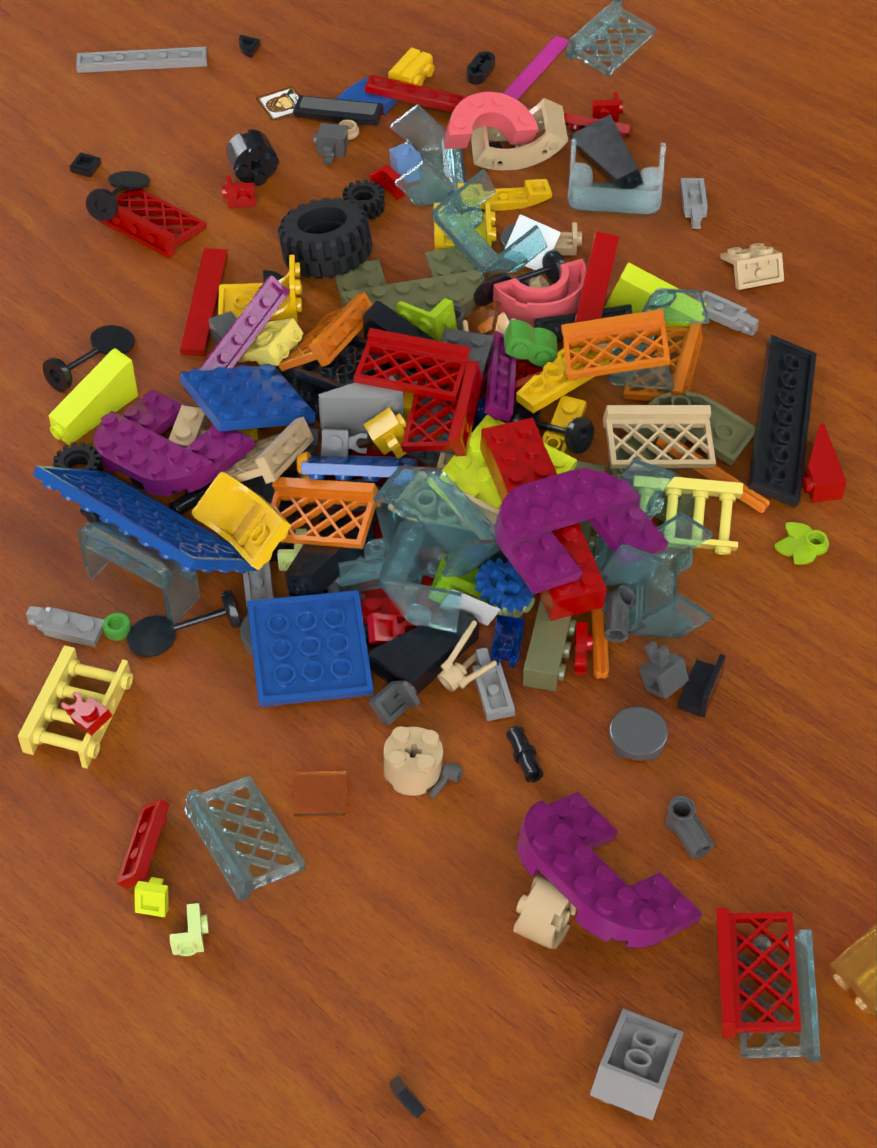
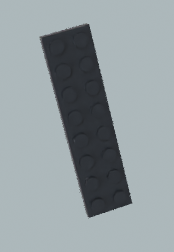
M771 335L767 340L748 489L795 508L801 498L817 353Z

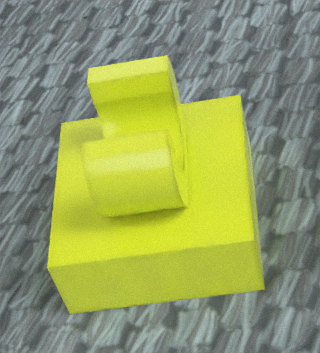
M151 877L149 882H137L134 889L135 913L159 917L166 916L169 910L168 886L163 885L164 879Z

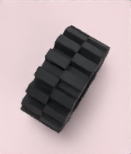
M357 180L356 184L351 182L349 187L346 186L342 193L343 201L350 200L354 204L360 205L371 220L375 219V215L380 217L381 212H384V189L381 188L380 184L375 185L374 181L368 183V180L360 183V180Z
M80 442L79 446H76V443H71V448L65 445L63 452L58 450L56 452L57 456H54L53 459L54 467L71 468L77 464H86L85 467L81 468L82 470L103 471L101 457L97 449H93L91 444L85 447L83 442Z

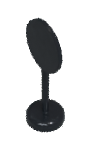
M136 171L113 173L108 178L109 184L115 187L112 192L104 188H97L86 197V208L89 214L99 221L111 220L117 214L119 207L115 196L122 189L133 190L148 186L150 178L146 174Z
M557 250L547 251L542 259L543 268L515 278L522 282L545 273L551 282L557 283L560 276V265L565 264L564 259ZM501 273L486 279L476 289L473 295L474 302L478 306L493 304V285L514 278H511L508 274Z
M109 325L97 328L90 336L93 350L68 365L61 359L49 358L43 363V374L51 387L59 392H64L72 385L73 379L70 370L99 352L107 355L114 348L123 354L129 352L135 343L133 334L121 326Z
M514 401L513 415L510 421L500 420L504 423L533 418L538 428L564 434L567 449L576 454H582L587 451L594 437V426L588 418L577 417L568 424L567 428L539 421L540 410L532 413L517 401Z
M231 589L224 591L221 595L224 605L223 609L173 624L166 617L156 615L137 621L127 634V644L131 652L146 658L158 656L166 652L173 645L177 630L227 615L229 623L233 628H239L242 622Z

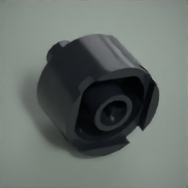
M252 129L248 130V133L236 134L226 147L228 162L236 177L244 183H254L257 186L263 185L275 172L279 164V159L270 141L259 130Z

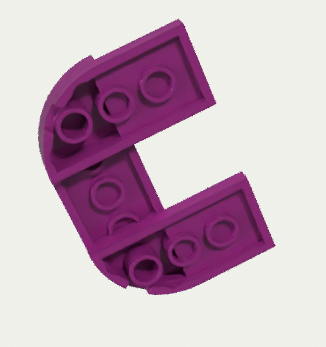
M153 389L144 394L132 406L126 408L120 415L113 411L104 415L94 435L95 447L104 467L108 471L113 473L118 470L141 482L146 492L160 496H173L174 491L181 492L186 489L190 493L210 484L220 472L227 471L256 446L253 438L237 430L219 432L214 425L186 448L162 437L161 434L175 424L183 404Z
M589 468L563 472L516 487L504 498L494 525L495 538L500 549L534 594L578 580L582 574V570L552 533L554 530L588 520L622 564L665 551L669 544L638 505L641 496L632 488L629 482Z
M579 792L548 805L541 800L528 810L517 834L519 836L517 853L522 864L532 877L542 873L578 910L574 920L593 935L608 942L610 938L617 941L625 940L626 947H648L699 922L703 914L660 872L629 887L593 851V849L613 841L618 831Z

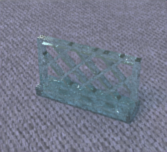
M613 0L569 39L565 57L570 60L578 57L609 76L655 34L656 28L623 9V2L621 0ZM623 17L629 23H620L619 19ZM607 29H617V33H608ZM621 29H631L632 33H622ZM636 29H642L646 33H637ZM595 40H605L606 44H596ZM610 40H620V44H611ZM625 40H634L635 43L625 44ZM593 50L594 54H586L583 51ZM598 50H608L609 54H599ZM613 50H622L623 54H613ZM601 61H611V65L608 67L601 63Z
M250 775L201 794L197 789L186 793L185 812L239 901L250 897L251 890L305 869V861ZM245 787L251 793L249 800L233 796L235 791ZM218 799L226 803L223 810L210 807L208 801ZM230 803L246 807L243 816L227 812ZM250 809L263 812L265 815L264 821L261 822L247 818ZM223 820L239 823L237 831L233 832L222 827ZM246 825L260 829L257 838L241 834L243 826ZM264 831L277 834L279 838L278 843L274 844L261 840ZM237 841L252 845L251 854L238 852L235 848ZM257 848L273 851L274 854L271 861L255 857ZM278 853L290 856L294 863L282 865L275 861ZM251 864L267 868L266 874L254 878L249 871Z
M812 929L799 930V935H794L801 1032L793 1033L800 1038V1046L786 1047L779 1041L786 1032H777L774 1035L760 1033L768 1041L762 1047L748 1048L747 1039L753 1033H740L741 1058L808 1057V1062L821 1061ZM766 936L757 937L752 944L762 952H765L768 949L767 947L771 946L773 942ZM786 939V940L784 941V943H785L787 946H788V939ZM743 951L738 955V959L747 967L752 964L743 955ZM774 952L769 956L780 967L785 963ZM758 967L753 971L764 981H766L769 978V976ZM739 969L740 976L743 973V971ZM744 981L739 985L740 989L749 996L754 993L753 990L745 985ZM777 982L770 985L782 996L787 992ZM760 996L755 1000L767 1011L772 1007ZM792 996L788 999V1001H790L791 1003H792ZM740 997V1004L742 1005L745 1001ZM746 1010L741 1014L742 1023L756 1022L746 1013ZM778 1011L773 1014L780 1022H794L793 1016L788 1020Z

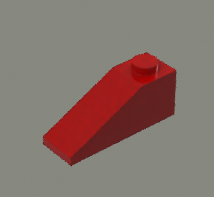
M819 424L806 477H803L802 481L804 492L809 494L812 503L843 499L847 482L825 424Z

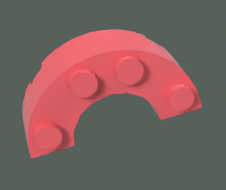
M480 92L463 99L454 109L445 131L444 149L467 148L472 131L483 126L493 127L501 131L507 137L510 145L529 144L533 142L538 126L530 111L518 100L503 93Z
M578 259L561 264L558 282L549 287H528L520 283L516 278L494 284L493 307L499 314L504 312L510 319L514 317L516 320L529 323L532 327H535V319L576 313L587 270L583 259Z

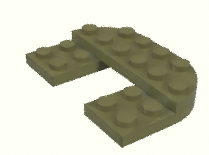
M472 245L425 252V260L431 274L430 278L386 284L379 259L365 261L359 265V268L349 270L344 275H335L333 278L342 308L356 294L365 291L372 304L378 300L396 313V304L399 301L430 312L444 298L453 301V305L461 306L464 309L465 317L473 313V308L477 305L474 302L473 295L480 284L484 282V271L479 267Z
M685 391L683 395L672 396L671 392L654 398L648 403V405H710V426L715 457L731 467L755 436L756 427L716 401L698 393ZM640 428L637 431L647 440L654 434L648 428ZM666 428L663 431L674 438L680 434L674 428ZM692 428L689 431L699 440L704 436L703 428ZM633 436L626 442L635 451L643 445ZM685 436L680 440L684 445L689 441ZM657 437L652 443L663 451L662 448L656 445ZM622 448L616 452V460H628L631 457ZM648 448L641 453L647 460H654L657 457ZM667 453V455H668L669 457H671L672 459L675 458V457L672 456L671 454ZM610 461L608 464V474L622 481L629 482L632 488L635 473L682 477L670 468L610 469ZM655 491L651 495L650 514L665 523L668 496L665 495V492ZM681 494V497H678L676 531L679 533L693 517L695 498H692V494Z

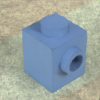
M400 144L395 148L389 149L391 168L401 174L405 182L420 178L419 165H422V157L419 151H416L411 144Z

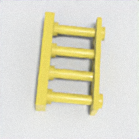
M635 473L633 489H638V493H641L640 508L648 518L650 516L651 495L655 491L665 492V495L668 496L663 535L669 542L668 545L713 549L715 554L730 555L731 551L736 552L738 542L729 541L732 504L736 499L741 498L743 483ZM681 494H692V498H695L691 537L675 536L678 497H681ZM709 496L719 497V500L722 501L718 540L702 538L705 500Z
M64 645L18 735L22 752L34 755L38 745L43 743L77 751L82 767L88 769L92 758L95 759L98 756L100 742L112 717L92 736L86 733L83 741L46 732L49 723L54 720L74 724L64 710L58 709L61 699L66 697L75 699L72 695L74 692L80 693L85 701L92 697L107 707L111 714L114 715L125 690H129L132 685L133 674L130 673L128 661L122 659L117 672L80 664L75 648ZM77 675L111 683L105 695L69 686L72 678Z

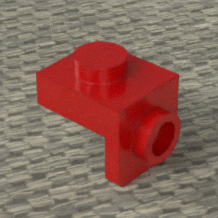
M613 92L612 100H592L591 118L602 119L611 115L614 122L619 121V114H623V100H619L618 92Z
M388 164L369 174V183L374 181L375 185L380 184L381 188H384L396 200L404 197L405 180L401 174L397 173Z
M226 176V184L222 185L223 199H227L228 208L256 207L254 183L232 184L231 176Z

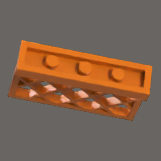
M365 291L356 294L345 307L327 313L295 346L288 357L278 364L281 371L314 360H318L322 367L329 365L364 327L363 314L373 305Z
M663 309L561 325L568 380L671 365ZM660 335L655 341L647 338ZM635 339L630 345H627L622 342L625 340ZM641 342L649 346L644 352L635 349ZM609 343L604 349L596 346L599 344ZM616 346L623 349L618 356L610 353ZM584 347L578 353L571 350L574 348ZM590 350L598 354L592 360L584 357ZM655 350L664 353L663 357L652 358L649 355ZM629 354L638 357L631 362L624 360ZM604 357L612 361L609 365L605 366L598 364ZM578 362L586 365L583 369L572 371V367Z
M691 322L690 328L666 327L669 354L676 351L679 356L670 360L671 365L648 368L650 371L642 376L637 372L639 370L630 371L623 392V398L627 400L652 401L654 398L665 394L656 391L664 386L670 389L669 392H671L672 396L683 395L685 391L689 392L703 343L701 322ZM676 336L685 337L677 343L672 340ZM641 342L637 346V350L644 352L649 346ZM655 350V354L650 357H663L664 353ZM670 368L675 372L667 377L662 374V372ZM655 376L660 380L652 385L647 382V380ZM640 384L645 387L641 391H631L632 388Z
M278 477L272 484L275 493L271 506L279 512L278 508L281 500L292 501L293 505L280 514L287 518L298 510L302 515L301 518L291 524L286 538L281 541L282 543L363 549L375 508L381 506L383 498L375 483ZM308 503L318 504V507L307 514H304L301 509ZM334 504L343 506L341 510L332 516H329L326 509ZM359 506H366V511L357 518L351 513V511ZM323 512L327 519L313 527L310 520ZM348 514L352 521L339 529L334 522ZM305 523L311 528L303 535H295L293 532ZM332 524L336 531L328 537H320L318 533ZM357 526L359 529L357 539H346L344 534Z

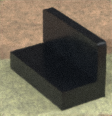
M719 655L716 665L696 659L689 676V681L686 683L679 699L677 709L705 718L723 674L725 655Z

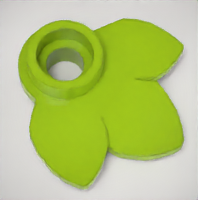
M787 522L785 523V528L789 537L780 540L774 545L775 549L782 555L793 556L794 564L805 565L813 562L816 556L827 552L829 540L824 532L812 530L806 524Z

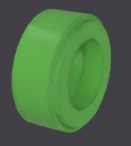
M112 613L105 617L102 626L104 635L114 641L126 638L131 629L129 617L123 613Z

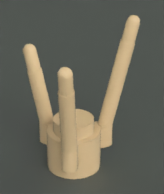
M475 620L471 622L448 659L441 665L443 671L437 676L442 685L451 692H454L458 687L463 689L469 682L497 665V661L494 660L465 677L468 674L466 669L476 660V652L462 665L458 662L452 664L476 627L477 621Z

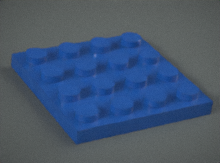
M271 364L253 367L242 365L237 368L227 369L217 367L214 370L193 369L188 372H180L179 381L219 432L290 425L295 419L303 416L307 423H314L316 413L278 369Z
M314 454L301 463V474H308L309 479H324L328 475H335V480H352L354 476H362V481L370 482L379 481L381 477H390L389 482L404 483L413 476L414 470L419 468V458L401 457L398 459L397 457L363 455L337 457Z
M359 590L247 601L259 707L373 695Z

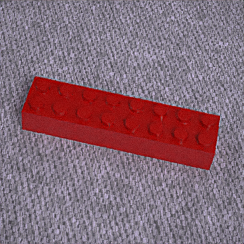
M533 418L482 429L480 450L502 502L506 495L518 486L557 475ZM579 523L552 531L582 570V574L578 580L539 593L550 621L603 608L607 588Z

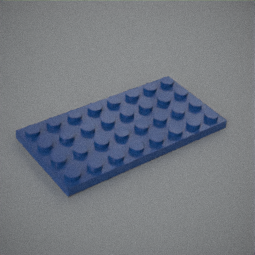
M36 465L33 476L41 480L44 487L60 491V496L64 499L80 503L79 507L81 509L100 515L99 519L101 521L117 525L121 533L137 537L141 545L157 549L161 557L179 562V567L185 571L195 572V570H202L208 573H212L213 570L223 573H229V570L239 573L257 571L229 542L109 472Z

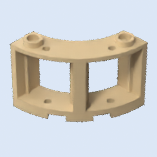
M543 98L535 107L530 109L529 111L538 126L537 133L544 129L545 133L532 143L516 144L515 148L500 149L490 147L489 141H508L507 137L493 127L483 126L476 128L472 131L471 136L474 165L491 170H517L536 165L550 158L568 142L563 106Z

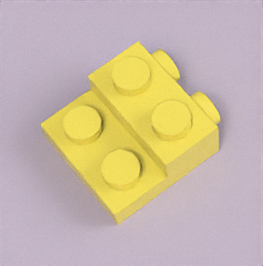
M294 318L267 322L238 362L257 361L260 366L262 364H271L277 367L284 358L288 357L289 351L295 348L298 342L301 341L304 333Z

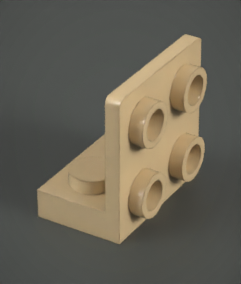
M764 243L751 244L750 248L743 250L741 247L729 248L727 253L720 254L722 260L734 265L735 286L738 290L784 281L782 252L774 250L773 247L764 246Z

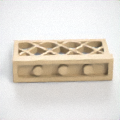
M607 405L602 420L603 428H606L610 469L715 468L716 459L710 426V405ZM613 428H623L629 434L621 440L613 433ZM640 428H648L654 434L647 440L637 431ZM666 428H674L680 434L675 439H672L663 431ZM692 428H703L704 436L699 440L689 431ZM632 436L643 444L637 451L626 444ZM658 436L669 444L663 451L652 443ZM684 436L695 444L689 451L678 443ZM699 447L707 453L708 459H698L692 453ZM622 448L631 457L628 460H616V452ZM648 448L657 457L654 460H647L641 453ZM674 448L683 457L680 460H673L667 453Z
M304 416L295 419L282 433L255 441L256 447L225 471V473L239 482L258 476H263L266 484L276 481L297 459L298 454L302 453L314 441Z

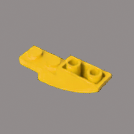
M563 395L560 398L551 424L567 428L573 419L583 417L587 407L586 401ZM549 430L544 433L542 440L545 444L570 455L571 451L565 445L564 434Z

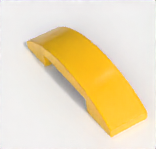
M547 179L525 180L524 187L482 189L480 182L457 183L461 202L484 210L485 203H490V209L493 211H506L530 207L552 198V191Z

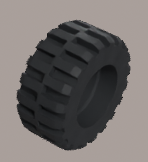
M323 198L320 201L312 200L308 204L303 203L298 205L296 209L290 210L282 218L278 226V236L285 265L289 268V255H295V263L300 262V274L303 277L310 278L312 276L315 279H322V277L332 278L338 274H347L349 270L359 268V265L367 260L372 251L373 244L368 215L360 205L354 204L350 200L343 201L341 198Z

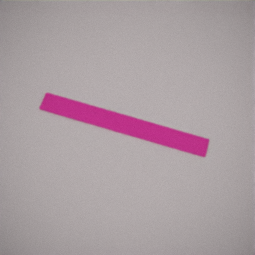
M555 36L503 94L518 100L567 46L570 40Z

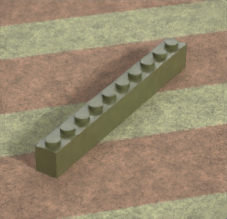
M577 461V466L574 469L589 468L605 473L606 466ZM588 520L579 522L591 552H594L596 536L592 535L593 532L597 531ZM542 599L540 600L524 665L523 686L556 692L558 682H564L567 665L563 664V660L570 657L572 642H568L569 636L574 637L577 620H573L574 615L550 621Z

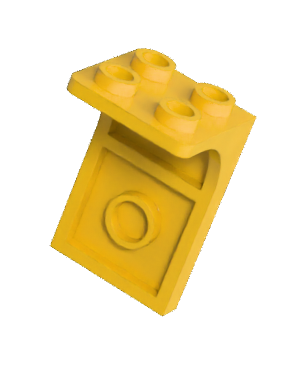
M289 255L290 270L285 277L278 280L290 292L268 322L294 318L296 323L298 322L297 312H302L301 297L297 298V296L302 295V284L300 279H296V277H300V262L295 263V255ZM263 283L219 285L218 315L232 311L237 318Z
M220 472L192 510V515L195 519L226 539L257 570H260L271 559L272 552L279 542L286 538L291 524L261 495L225 472Z

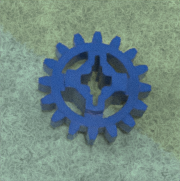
M497 558L496 563L488 560L486 565H481L474 579V582L477 583L475 590L482 592L480 599H488V604L492 606L494 604L498 605V608L501 609L500 611L504 607L507 608L509 613H513L515 608L518 611H522L524 606H529L534 595L509 560L506 564L500 558Z

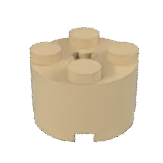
M396 727L384 745V777L386 781H389L397 792L411 796L426 793L427 789L439 782L442 776L443 747L438 733L421 727Z
M537 874L532 882L529 896L524 894L519 900L516 912L521 915L518 917L513 931L546 948L556 949L570 928V925L567 924L570 915L575 916L577 909L546 877Z

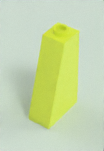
M628 262L604 307L610 308L631 304L633 313L663 309L666 327L690 328L691 322H701L702 324L706 317V314L702 312L707 303Z
M115 348L111 350L49 414L52 435L70 446L71 443H74L99 425L104 415L109 414L111 411L116 413L138 397L132 360Z

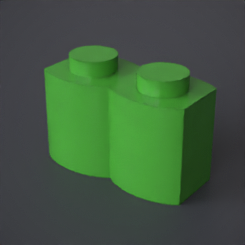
M511 320L504 332L505 352L508 355L517 359H528L531 363L541 367L555 360L558 347L557 338L553 332L544 328H533L529 323L521 320Z

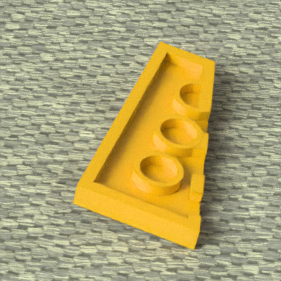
M584 347L574 348L571 350L578 353ZM563 348L557 353V358L552 363L548 362L543 367V372L540 375H534L516 393V401L532 413H535L594 377L568 380L565 351ZM590 350L584 357L592 360L598 354ZM604 357L598 364L601 366L609 365L610 360ZM578 362L572 367V371L583 369L586 365Z

